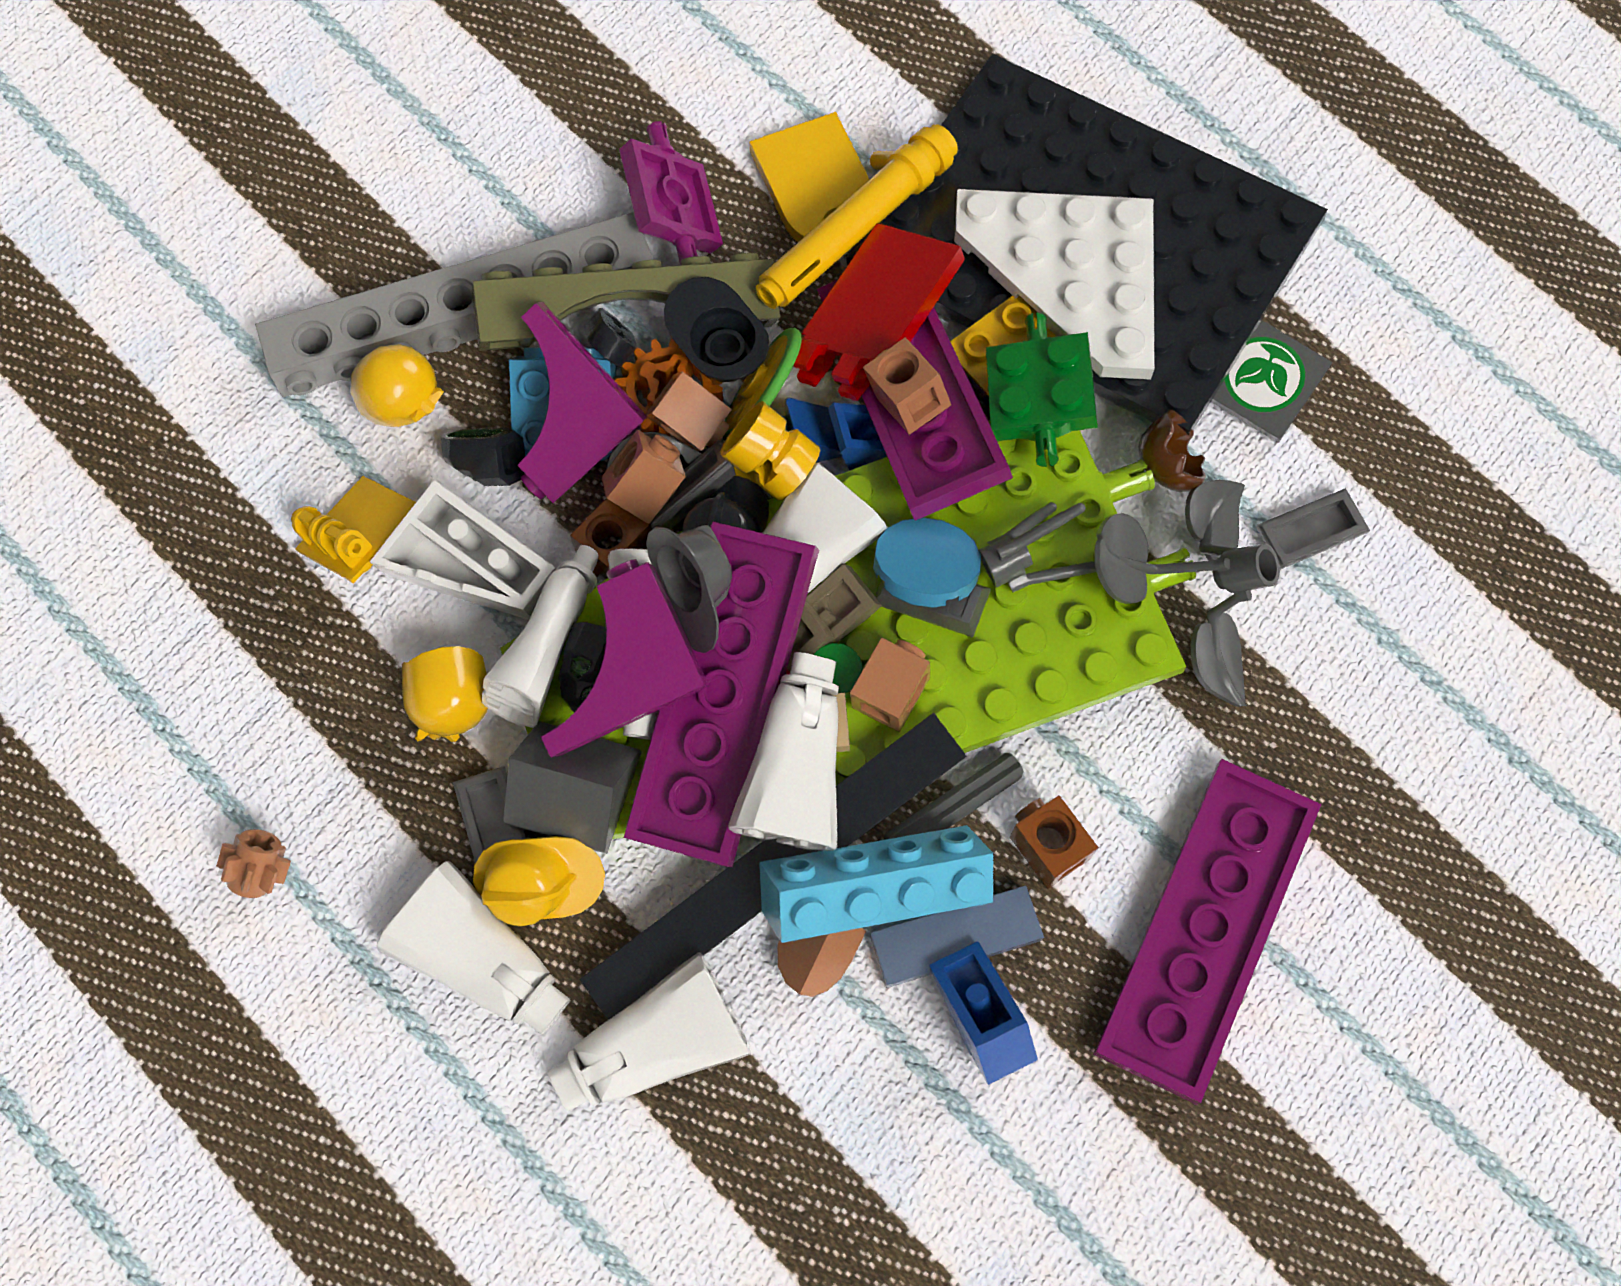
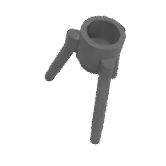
M1050 502L1004 535L987 542L988 545L979 549L983 566L993 585L997 588L1008 583L1011 591L1015 592L1032 584L1096 573L1095 561L1032 573L1025 572V568L1033 565L1031 555L1026 546L1085 511V505L1077 503L1041 523L1057 509V505Z

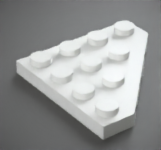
M957 189L955 242L967 254L973 252L989 267L988 273L1015 298L1021 296L1038 313H1043L1047 318V328L1057 337L1088 332L1092 370L1100 377L1151 380L1154 372L1153 199Z

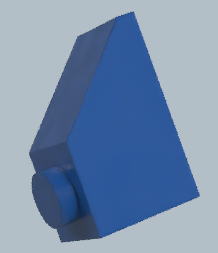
M979 941L929 965L930 971L962 1040L988 1085L1038 1061L1028 1022Z

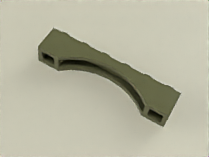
M740 253L730 256L729 262L711 263L710 257L696 256L681 260L680 266L662 267L660 260H643L633 263L632 269L613 270L611 264L601 263L584 266L582 268L583 273L563 274L562 268L559 267L536 269L532 271V277L512 278V272L509 271L487 272L481 275L482 280L473 281L472 285L479 351L530 347L537 339L521 316L538 302H544L561 321L567 316L591 306L619 300H651L666 304L668 295L680 283L694 277H711L725 282L738 293L765 328L772 327L780 319L779 306L776 309L767 307L760 300L755 289L756 285L759 284V276L774 264V260H759L757 253Z

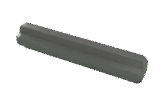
M1010 752L1004 753L888 831L883 840L948 829L1019 781L1024 773L1021 764Z

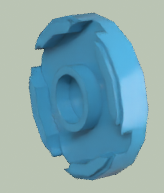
M921 518L915 521L914 519H908L888 527L877 540L873 569L876 576L879 575L885 582L884 588L892 596L911 605L934 608L946 606L947 600L955 599L958 596V601L969 596L978 582L981 554L975 541L961 528L942 520Z

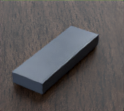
M1027 886L993 895V903L927 915L871 932L870 938L885 986L890 988L932 975L929 968L930 964L979 941L986 955L990 957L1042 941L1044 935Z

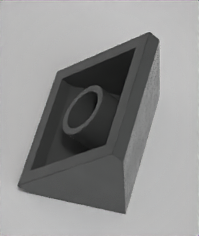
M539 721L509 757L503 822L507 825L547 837L575 838L586 847L607 854L642 753L641 750L598 738L562 756L550 757L541 736L558 726Z

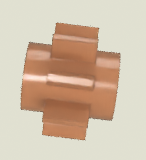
M251 829L241 834H236L233 844H222L216 867L223 869L220 880L226 882L231 892L241 897L258 898L266 893L270 894L275 883H285L291 863L287 858H283L286 847L281 845L280 840L274 834L264 830Z

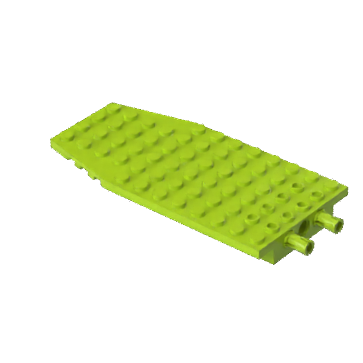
M1080 430L1071 431L1056 438L1059 461L1054 466H1050L1047 449L1045 450L1047 467L1039 466L1036 463L1035 441L1025 439L998 441L1013 478L923 518L942 520L961 528L975 541L979 550L987 546V542L1004 535L1050 502L1055 503L1057 509L1041 523L1077 503H1083L1085 511L1026 546L1031 555L1033 565L1025 568V572L1032 573L1095 561V543L1098 540L1096 536L1097 531L1107 517L1117 514L1113 503L1145 491L1154 490L1155 481L1151 470L1145 472L1144 469H1147V465L1142 459L1102 474L1097 469ZM888 457L835 476L876 511L885 522L887 528L902 520L914 519ZM772 498L768 500L769 518L767 526L784 499L776 500ZM877 540L845 563L853 568L874 596L881 582L880 576H876L873 569ZM1181 548L1177 552L1146 563L1186 562L1185 559L1190 558V553L1186 548ZM981 561L977 584L991 588L973 637L880 607L838 643L854 649L859 655L864 669L881 637L894 644L897 640L909 642L925 653L924 659L930 662V679L900 732L853 709L851 697L846 698L850 751L836 752V786L932 713H935L963 752L967 753L1184 673L1186 668L1185 662L1154 593L1188 580L1196 579V572L1146 574L1147 593L1145 598L1137 603L1124 604L1116 601L1106 592L1098 578L1097 572L1032 584L1012 592L1008 583L996 588ZM825 578V579H824L822 582H820L814 589H812V590L807 594V596H808L810 593H812V592H813L821 583H823L827 578ZM598 585L595 586L591 593H587L583 612L576 623L587 622L606 627L605 612L597 589ZM514 638L504 646L500 647L502 655L513 644L516 638ZM565 645L539 721L556 726L564 723L574 713L561 697L559 674L564 660L563 651ZM581 656L575 677L579 678L589 670L591 661ZM593 686L585 688L580 696V699L583 702L589 695ZM525 726L528 735L533 728ZM624 727L600 737L640 749L642 752L612 839L624 838L651 740L624 736Z

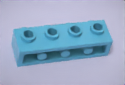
M967 825L841 847L834 851H819L759 862L762 913L781 943L993 903V852Z

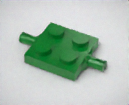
M1033 313L1025 318L1027 340L986 347L991 429L997 442L1013 439L1035 441L1036 463L1039 466L1047 467L1046 449L1050 466H1054L1059 461L1056 438L1071 431L1098 428L1088 332L1047 337L1046 316L1043 313H1036V329Z

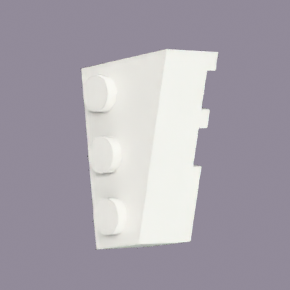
M436 480L432 481L370 561L371 564L391 578L526 620H530L548 577L556 570L554 566Z

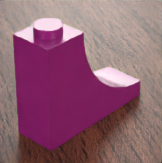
M538 302L521 318L534 334L543 352L549 377V405L546 419L537 441L518 466L524 472L521 480L537 498L543 499L546 496L554 503L641 424L647 416L546 304Z
M637 559L624 562L607 571L606 574L609 580L597 586L603 603L607 628L604 660L592 690L577 711L557 728L541 736L550 757L562 756L710 687L655 567L647 562L639 566Z

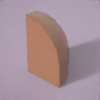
M858 928L781 943L779 940L777 946L778 968L785 983L799 995L813 997L828 991L842 978L849 967L866 930Z

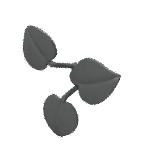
M1212 480L1192 489L1187 496L1185 505L1187 529L1190 535L1200 542L1199 550L1205 554L1209 561L1148 564L1146 563L1148 559V542L1140 523L1134 517L1123 513L1107 517L1100 525L1096 534L1098 540L1095 543V566L1103 588L1116 601L1132 604L1143 600L1147 593L1146 574L1212 571L1216 585L1220 589H1226L1228 592L1234 593L1207 612L1208 623H1200L1195 626L1191 639V660L1198 681L1208 692L1233 706H1247L1239 633L1232 617L1224 612L1239 602L1251 600V590L1274 586L1279 579L1280 566L1274 549L1268 544L1238 548L1239 505L1245 485L1229 480Z

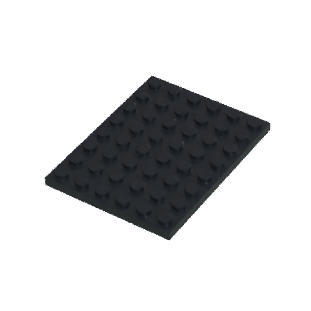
M992 53L941 124L952 134L957 143L958 151L953 157V164L940 176H935L934 181L921 193L911 194L879 224L958 245L955 242L957 189L1153 199L1154 372L1150 380L1100 377L1092 370L1094 392L1152 423L1168 410H1173L1185 419L1186 423L1178 424V426L1189 435L1191 429L1194 430L1322 225L1328 209ZM870 232L849 251L846 256L847 266ZM962 249L965 260L934 308L938 314L969 328L1013 295L988 273L989 267L973 252L967 254Z

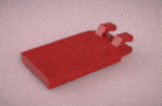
M877 223L801 333L803 339L801 340L800 350L793 367L800 369L796 375L798 381L816 387L831 368L836 355L841 358L831 375L834 381L842 383L838 389L839 394L842 397L858 401L870 385L863 367L874 360L882 351L891 348L906 337L909 342L912 341L964 262L965 258L961 246Z

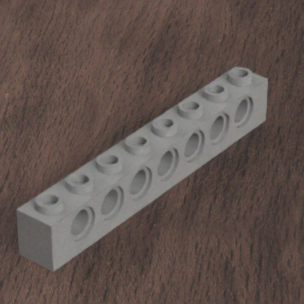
M632 212L259 322L255 326L268 373L281 396L305 395L311 393L319 386L339 380L351 381V374L358 362L378 347L401 344L412 347L421 354L426 355L436 351L448 352L457 348L462 343L477 339L472 285L473 281L482 280L481 275L484 273L509 271L512 272V278L532 277L533 270L559 267L562 268L563 274L583 273L582 268L584 266L601 263L611 264L613 270L632 269L633 263L653 260L644 233L638 231L635 215ZM469 305V307H467L464 310L453 311L455 308L459 306ZM597 305L591 306V307L586 308V309H583V310L591 309V308H593V307H595V306H597ZM422 319L415 325H406L412 320ZM374 333L367 339L359 340L365 334ZM326 347L320 353L311 354L314 350L318 348Z

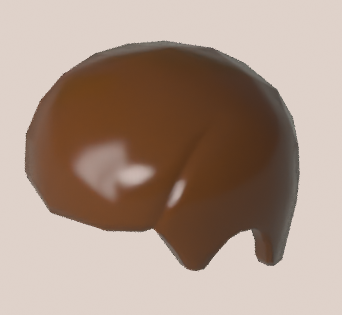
M1168 410L1141 435L1138 445L1139 457L1147 465L1145 471H1152L1156 483L1172 491L1189 492L1201 485L1206 478L1202 469L1205 457L1203 455L1192 456L1188 452V444L1194 436V430L1191 429L1189 435H1187L1178 426V424L1186 423L1185 419L1175 411Z

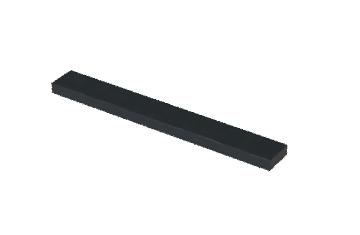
M932 713L836 786L837 848L847 847L967 757L935 713ZM777 838L762 841L734 862L732 867L726 868L579 980L608 1020L656 986L698 952L704 956L762 912L759 862L819 852V850H808L778 843L776 841Z

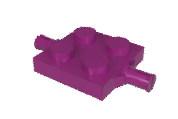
M661 121L653 122L646 129L651 145L631 138L619 151L638 231L672 242L673 246L676 247L681 265V260L698 256L697 250L712 254L723 245L703 164L687 159L675 151L670 145L666 124H662Z

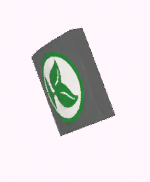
M1262 320L1211 402L1279 443L1333 362Z

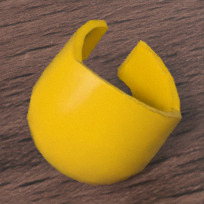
M401 344L374 349L358 362L351 374L350 394L358 411L372 423L381 426L400 427L418 422L424 416L426 417L434 411L435 404L444 392L440 387L437 388L435 371L427 358L414 348Z
M460 646L440 647L423 652L409 662L402 663L403 705L409 719L419 728L415 735L417 741H421L427 736L433 740L442 736L451 742H456L460 738L459 734L474 728L484 718L488 708L482 703V693L485 690L483 688V680L487 673L481 654L471 648Z

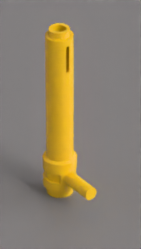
M933 124L930 127H922L909 138L908 144L901 145L896 151L873 152L870 157V164L873 169L880 171L759 276V284L756 285L755 290L760 300L771 309H776L778 306H787L911 194H919L934 181L935 176H940L953 164V157L957 154L958 148L952 134L943 126Z

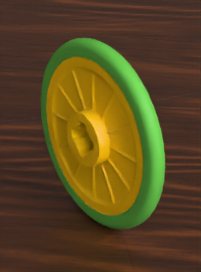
M789 328L780 333L769 345L770 349L765 362L754 373L746 376L731 403L730 408L732 410L724 420L730 425L723 436L725 441L736 424L754 405L764 401L770 406L776 398L800 350L802 338L798 329Z

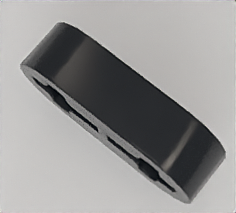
M599 308L584 327L587 341L601 355L619 367H622L637 348L633 333L621 321L603 308Z

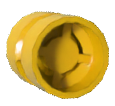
M761 401L754 405L736 424L724 442L720 454L742 473L754 471L755 483L776 500H783L806 478L816 463L821 450L816 443L798 429L787 431L786 419L764 401Z

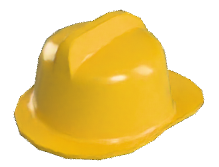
M559 836L510 839L495 842L481 853L474 865L473 874L474 886L482 897V904L486 905L496 918L506 924L515 926H527L535 924L542 919L563 918L582 913L596 902L603 890L605 870L601 858L592 848L586 847L575 838Z

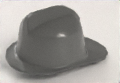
M708 525L698 526L678 534L668 528L656 527L648 533L646 542L648 557L660 577L692 649L697 652L706 653L715 647L718 640L719 621L716 607L726 598L732 580L730 563L713 530Z

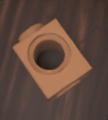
M906 337L891 348L882 351L874 360L863 367L876 398L908 435L951 406L940 374Z
M682 371L672 376L645 413V416L681 443L696 451H702L705 446L710 448L725 435L730 425L724 420L732 409Z
M637 429L602 475L606 498L650 524L686 477L679 457L680 451L666 438L655 435L652 439Z
M881 637L850 692L852 708L900 732L930 679V662L924 659L925 653L909 642L897 640L894 644Z

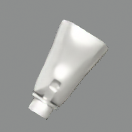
M815 463L801 484L784 499L763 533L815 545L819 549L808 590L809 593L842 564H845L880 538L887 529V526L876 511L820 463Z
M580 545L573 560L563 562L548 577L529 622L513 644L484 677L483 688L485 690L482 693V703L485 707L509 722L534 728L539 721L560 655L572 625L577 622L583 612L587 593H591L597 584L593 570L597 564L598 553L593 548Z
M794 653L791 672L788 675L782 676L781 684L778 686L771 701L754 760L729 822V830L737 834L770 840L777 838L776 841L778 843L808 850L834 851L837 849L835 767L838 736V703L835 695L838 694L839 687L832 683L836 666L835 661L807 653Z
M445 861L440 866L434 868L383 929L377 941V950L449 987L489 1012L509 1021L513 1019V1023L518 1026L523 1021L541 1035L545 1034L570 1002V998L553 986L555 978L549 974L550 972L537 955L505 922L496 918L489 908L482 904L481 895L450 861Z
M700 952L677 967L630 1006L591 1032L574 1049L567 1053V1061L547 1071L549 1079L567 1112L587 1101L592 1106L600 1104V1101L605 1103L621 1099L675 1078L725 1064L751 1054L745 1034L730 1005L724 1004L722 1000L724 993L710 965Z

